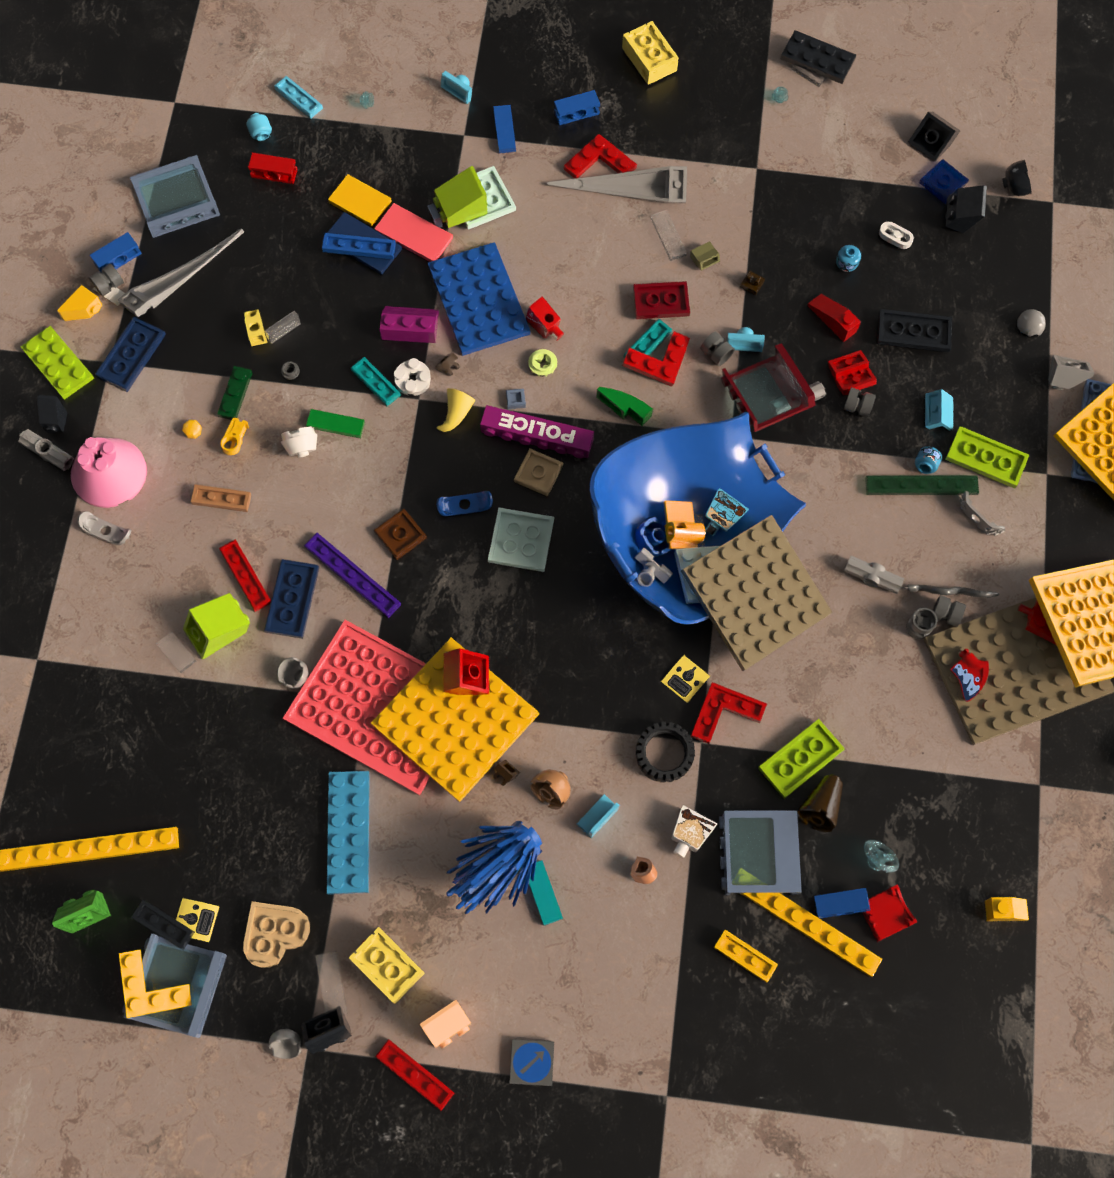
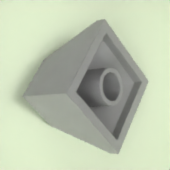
M1053 354L1048 380L1054 389H1071L1093 377L1094 371L1089 362Z

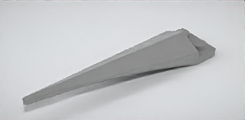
M667 166L625 173L547 182V185L663 203H686L687 166Z
M239 229L188 263L149 282L131 288L118 299L119 303L137 317L146 313L148 309H154L243 234V229Z

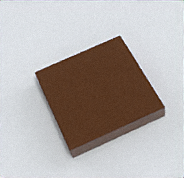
M402 509L374 529V533L396 560L427 539L426 534L405 509Z

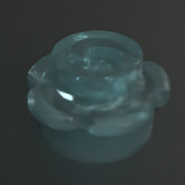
M777 87L774 93H772L773 100L777 103L786 102L789 98L787 89L785 87Z
M367 91L360 96V104L365 109L374 105V96Z

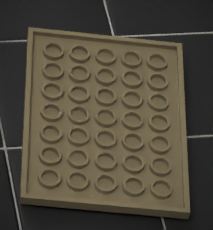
M1036 597L1021 603L1032 609L1036 602ZM1021 603L924 638V642L973 745L1114 693V686L1111 680L1107 679L1075 687L1057 645L1025 630L1028 623V615L1017 611ZM964 649H968L979 660L989 662L987 681L982 690L969 702L964 701L960 683L950 671L956 663L962 660L959 653Z

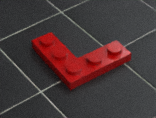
M600 134L564 165V170L575 179L579 178L599 159L617 173L632 172L637 168V164Z
M674 331L662 361L629 348L622 366L672 387L690 338Z
M712 682L691 737L710 744L723 709L760 723L767 703Z

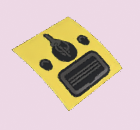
M683 655L661 682L688 703L710 676Z
M182 898L176 920L195 931L192 936L193 939L209 942L219 906Z

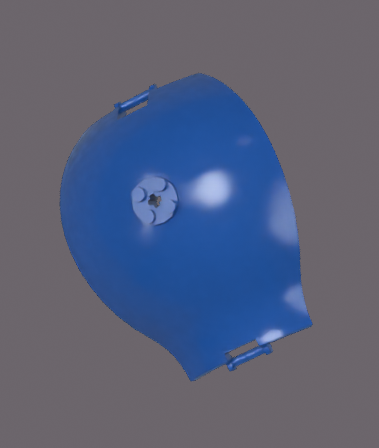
M748 412L719 422L671 427L642 435L624 443L607 454L596 466L590 481L592 511L600 539L608 556L635 593L655 610L674 622L694 624L705 621L709 617L700 603L686 604L674 554L676 549H669V543H667L664 501L692 502L694 522L702 523L705 528L710 523V520L704 516L719 488L749 509L727 532L719 528L716 534L712 536L705 531L704 540L698 544V547L721 546L770 515L774 517L780 529L784 532L791 520L806 507L805 502L791 495L776 481L785 476V473L780 471L766 449L768 447L766 443L757 449L755 448L750 431ZM758 453H761L775 475L769 480L764 476L753 457ZM643 547L654 556L653 560L660 566L662 564L665 565L673 573L664 584L656 576L653 583L648 587L641 586L638 583V575L644 570V566L635 559V556Z

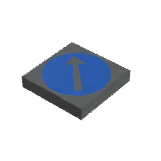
M512 1039L510 1084L552 1086L554 1042Z

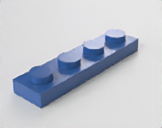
M325 233L322 250L328 253L393 259L396 241Z

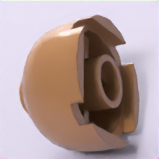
M544 770L531 780L533 782L531 790L542 803L544 801L550 804L548 807L551 809H561L570 796L571 788L568 778L561 771Z

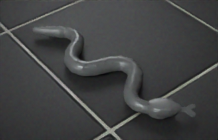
M914 584L901 587L904 589L908 588V591L911 592L926 591L938 595L963 594L971 597L987 598L999 596L998 592L978 591L966 587L941 588L931 585Z

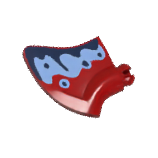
M964 649L959 653L962 660L956 663L950 671L960 683L964 701L969 702L984 687L989 674V662L979 660L968 649Z

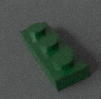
M237 366L233 367L217 413L218 417L228 420L238 417L253 374L252 370Z

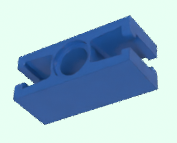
M595 90L554 101V113L559 125L600 114L598 108L600 107V102Z
M127 232L90 254V257L101 273L102 268L109 263L115 269H118L142 253L137 243Z
M866 888L814 896L819 919L871 911Z

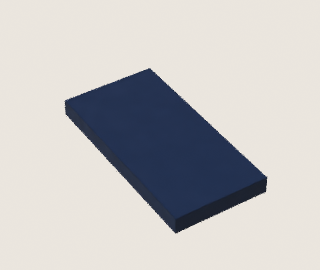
M345 212L327 232L389 239ZM396 243L393 259L349 256L382 275L401 252L402 246Z
M133 317L95 373V376L128 392L165 337V331Z
M281 559L264 629L265 633L303 639L320 568L319 565Z

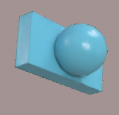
M444 71L441 77V87L468 104L471 101L472 95L469 79L462 74L455 77L449 72Z
M748 327L740 328L737 333H728L727 342L735 350L762 352L765 335H756Z

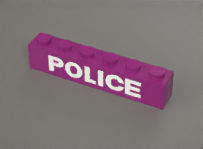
M486 405L480 424L481 432L487 436H498L506 441H519L523 445L531 444L543 450H555L559 454H572L576 458H588L594 437V431L489 405Z

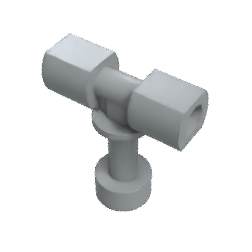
M644 547L635 556V559L644 566V570L638 575V583L641 586L648 587L653 583L656 576L664 584L673 573L665 565L662 564L660 566L653 560L654 556Z

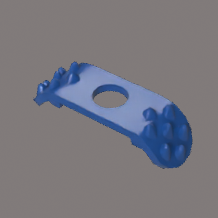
M489 491L453 497H440L437 499V509L443 516L481 512L491 508L493 499ZM461 500H469L470 507L465 510L460 508L459 503Z

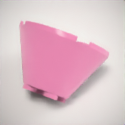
M90 437L80 447L73 462L71 482L76 493L86 503L102 508L116 507L126 500L130 501L141 490L147 474L146 462L139 449L126 440Z

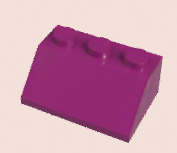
M385 306L381 314L380 323L382 340L436 343L439 310Z

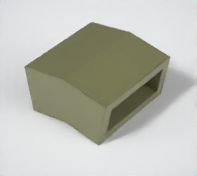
M710 241L690 252L691 259L701 271L720 262L719 252Z

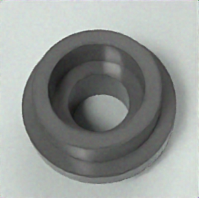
M286 362L281 368V373L284 378L292 380L299 375L300 369L296 363Z

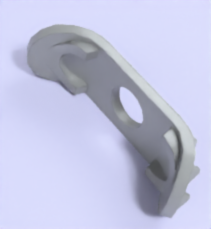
M968 491L961 495L962 499L959 501L961 502L960 509L986 535L996 536L1005 531L1004 526H997L994 522L990 523L971 505L972 501L969 499Z
M87 511L81 512L77 518V524L84 532L114 545L125 544L126 539H129L131 535V529L116 526ZM104 527L111 528V533L108 535H102L100 531Z

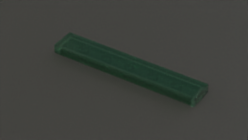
M978 475L865 477L866 495H962L965 491H968L969 495L979 494Z

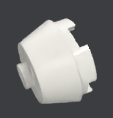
M314 427L299 428L298 430L287 431L281 434V443L289 456L298 455V458L309 455V452L316 450L317 434H315Z

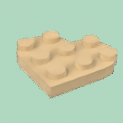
M252 902L243 947L247 960L260 968L279 964L285 950L301 947L307 940L310 933V923L307 915L294 907Z

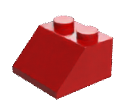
M461 648L444 653L443 692L456 695L489 694V656Z

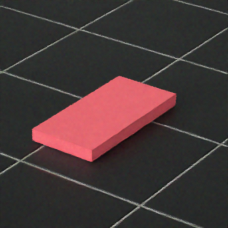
M395 203L392 204L375 227V231L391 240H395L403 248L429 262L438 260L453 239V234Z

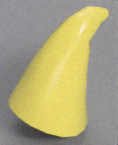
M448 388L446 421L443 425L438 426L437 429L442 432L453 430L465 418L475 399L457 389Z

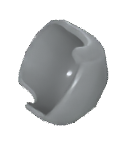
M1034 309L1022 312L1017 319L1018 329L1029 337L1033 335L1040 336L1046 326L1044 315Z
M295 657L286 658L278 667L277 679L288 688H299L307 680L309 674L307 666Z
M280 1029L271 1035L269 1049L272 1048L274 1057L281 1059L295 1058L301 1053V1038L293 1030Z

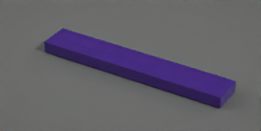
M316 533L304 545L310 553L387 618L401 606V603L319 533Z

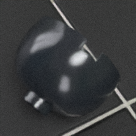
M1025 160L1012 163L1005 171V178H1002L1004 189L1008 188L1009 192L1014 196L1032 194Z

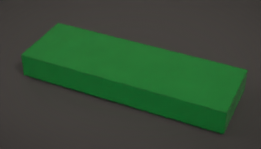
M311 409L306 426L314 427L315 430L361 439L365 420Z

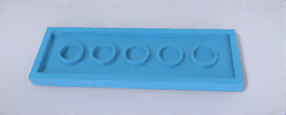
M369 771L329 772L327 894L369 893Z

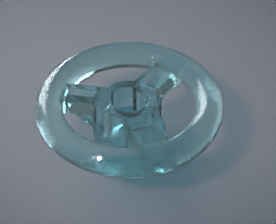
M877 840L865 842L864 852L868 857L867 863L872 869L886 872L898 870L899 860L888 846ZM887 861H892L893 866L885 865V863Z

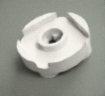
M412 358L401 363L394 371L395 385L405 395H420L429 388L431 380L430 370L423 362ZM410 375H416L415 381L413 379H408Z

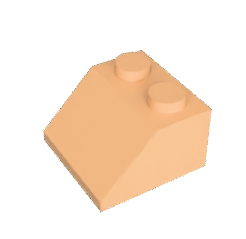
M455 1000L420 1025L434 1047L440 1046L443 1049L452 1042L450 1038L456 1034L460 1037L470 1030L468 1026L471 1025V1022L458 1001Z

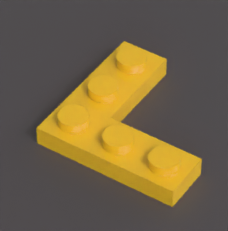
M141 950L119 953L126 1018L192 1005L189 984L146 992Z

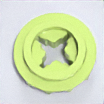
M539 349L530 355L528 365L532 373L547 377L548 374H553L557 368V358L553 352ZM545 358L547 365L541 368L540 363Z

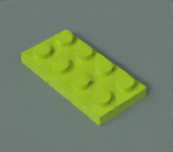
M51 326L20 346L64 400L94 379L93 375Z
M960 426L945 460L1015 489L1029 454Z
M818 719L760 765L758 769L785 799L843 752L845 748Z

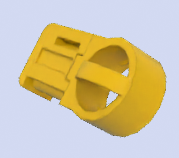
M238 418L231 420L220 443L222 451L226 455H235L239 452L242 438L247 428L249 429L247 421L242 420L240 422ZM232 441L230 449L224 448L227 442Z

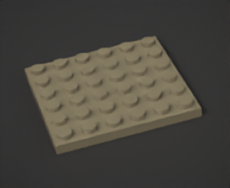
M772 515L681 570L684 578L742 671L748 669L832 613Z

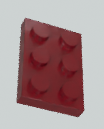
M687 281L633 285L636 319L690 316Z

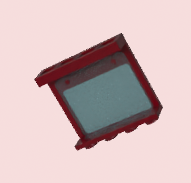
M782 343L775 346V356L729 375L726 368L722 369L723 377H721V382L723 386L728 387L729 395L732 400L737 402L736 405L740 414L744 412L749 413V424L754 432L815 406V394Z

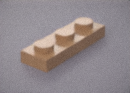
M194 485L191 503L192 505L248 512L251 493Z

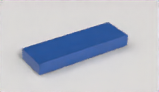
M493 106L499 153L516 152L511 106Z

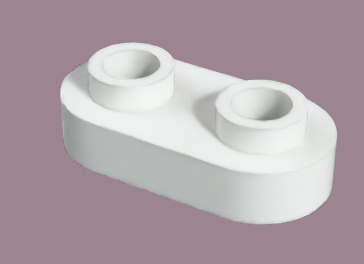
M893 222L883 223L879 230V235L883 240L901 249L909 248L914 239L910 231Z

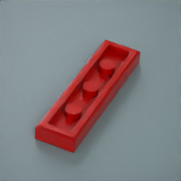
M236 539L220 547L219 550L254 611L256 612L271 604L269 596Z
M389 1039L375 1056L441 1111L454 1095L450 1088Z

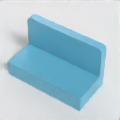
M942 389L926 393L925 427L933 429L943 426L950 431L953 430V397Z
M604 794L580 819L577 825L592 838L618 811L620 805L618 803L614 804Z

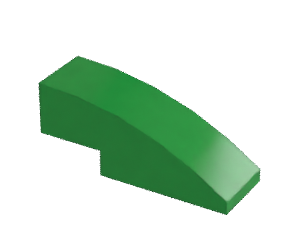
M599 387L597 389L596 397L623 420L629 415L643 426L652 417L653 408L638 398L611 388Z

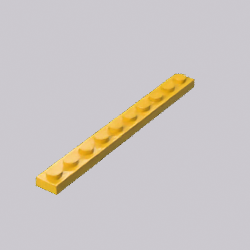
M171 827L0 850V872L179 848L178 828Z

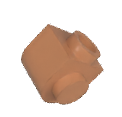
M637 856L635 863L631 866L630 875L635 882L650 884L657 878V870L649 859Z

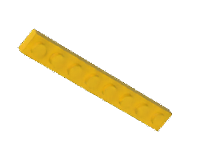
M741 868L731 882L732 885H766ZM740 893L869 977H873L882 961V958L780 893Z

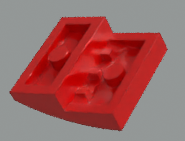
M861 350L828 361L832 376L842 395L848 394L851 387L861 390L876 385L877 379L870 370L869 361Z

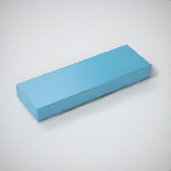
M287 76L274 86L278 93L310 119L323 109L321 103Z

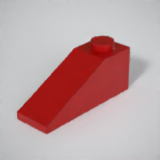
M823 294L818 295L808 303L811 310L843 342L857 332L861 321L846 307Z

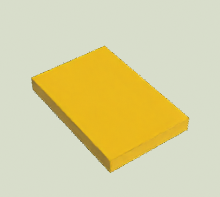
M347 174L329 197L328 202L373 227L392 200L385 194Z

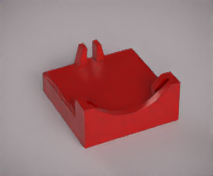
M898 884L869 898L871 911L862 912L877 942L917 923L916 918L904 902Z

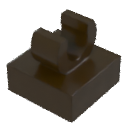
M749 270L740 288L756 296L765 278Z
M454 353L447 354L435 367L439 372L445 371L447 375L452 376L453 372L450 370V367L453 366L456 370L460 368L459 364L455 362L458 357Z
M504 760L494 768L496 773L493 778L497 779L501 775L504 778L501 785L504 786L516 779L520 772L507 760Z

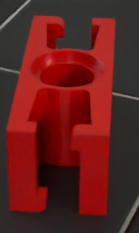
M252 153L248 166L249 170H251L250 175L252 178L294 184L298 170L297 166H295V159Z

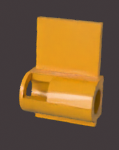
M664 501L665 531L669 549L698 548V544L705 537V526L702 523L694 522L692 502Z

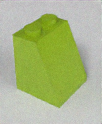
M473 166L462 171L434 190L435 198H433V202L436 208L440 209V218L442 222H446L448 228L488 214L486 192Z
M228 593L189 609L183 630L203 660L247 632L250 621L248 616L240 609L238 601Z

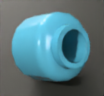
M252 114L246 123L251 137L258 141L266 140L272 132L269 120L263 114Z

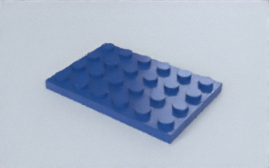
M495 242L428 263L462 356L530 335L529 326Z

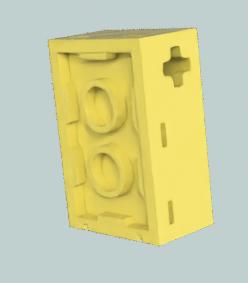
M653 21L630 31V33L623 34L622 49L648 85L677 71L678 56Z
M378 927L374 931L375 934H371L367 939L363 940L360 947L356 950L357 953H353L349 959L396 1004L425 973Z

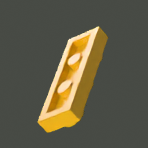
M727 930L723 931L714 946L716 950L766 983L778 966L777 963Z

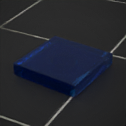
M942 159L920 179L919 183L946 204L948 196L958 188H963L969 179Z

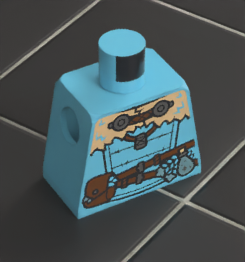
M719 488L704 516L710 520L705 531L712 536L716 534L719 528L727 532L749 509Z

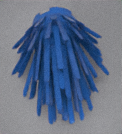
M515 821L511 826H479L480 829H484L482 830L483 833L490 834L459 841L461 843L472 842L465 845V847H471L497 839V841L457 857L456 861H460L459 864L447 871L446 874H451L481 856L456 873V877L452 882L456 885L446 893L448 897L453 894H458V897H461L462 901L456 906V909H460L463 906L466 908L471 904L465 911V914H468L492 892L484 907L488 906L485 910L487 914L493 905L496 906L509 884L520 870L509 894V900H511L516 888H518L512 903L513 907L516 905L520 891L522 892L523 889L525 895L529 880L534 881L537 856L542 852L540 850L542 841L532 827L528 829L522 825V821Z

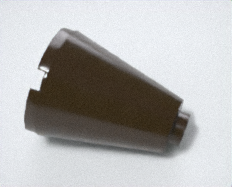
M833 774L824 776L799 807L797 816L805 825L810 823L814 825L812 829L821 832H832L833 828L835 829L843 787L840 778Z

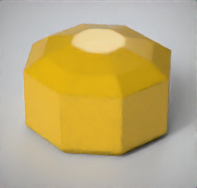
M188 420L183 424L182 431L187 438L196 439L201 435L202 427L196 420Z

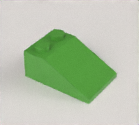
M90 890L77 900L70 899L64 902L63 906L57 909L52 924L53 927L73 934L111 916L103 893Z

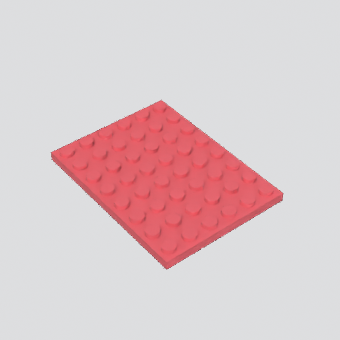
M344 620L284 715L283 720L419 796L431 778L371 725V722L426 663Z

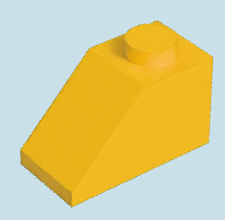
M81 285L57 311L64 321L87 319L98 313L103 305L97 295Z
M991 897L985 900L987 921L1029 920L1026 899Z

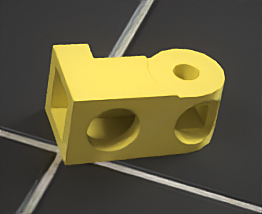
M259 310L244 312L251 346L268 343Z

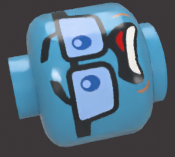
M853 245L843 246L836 258V264L839 269L845 272L855 270L861 260L860 250Z
M923 447L917 454L915 466L923 474L935 473L941 463L942 455L934 447Z

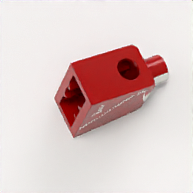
M543 296L529 306L526 321L543 338L551 335L557 341L564 335L559 328L560 317Z

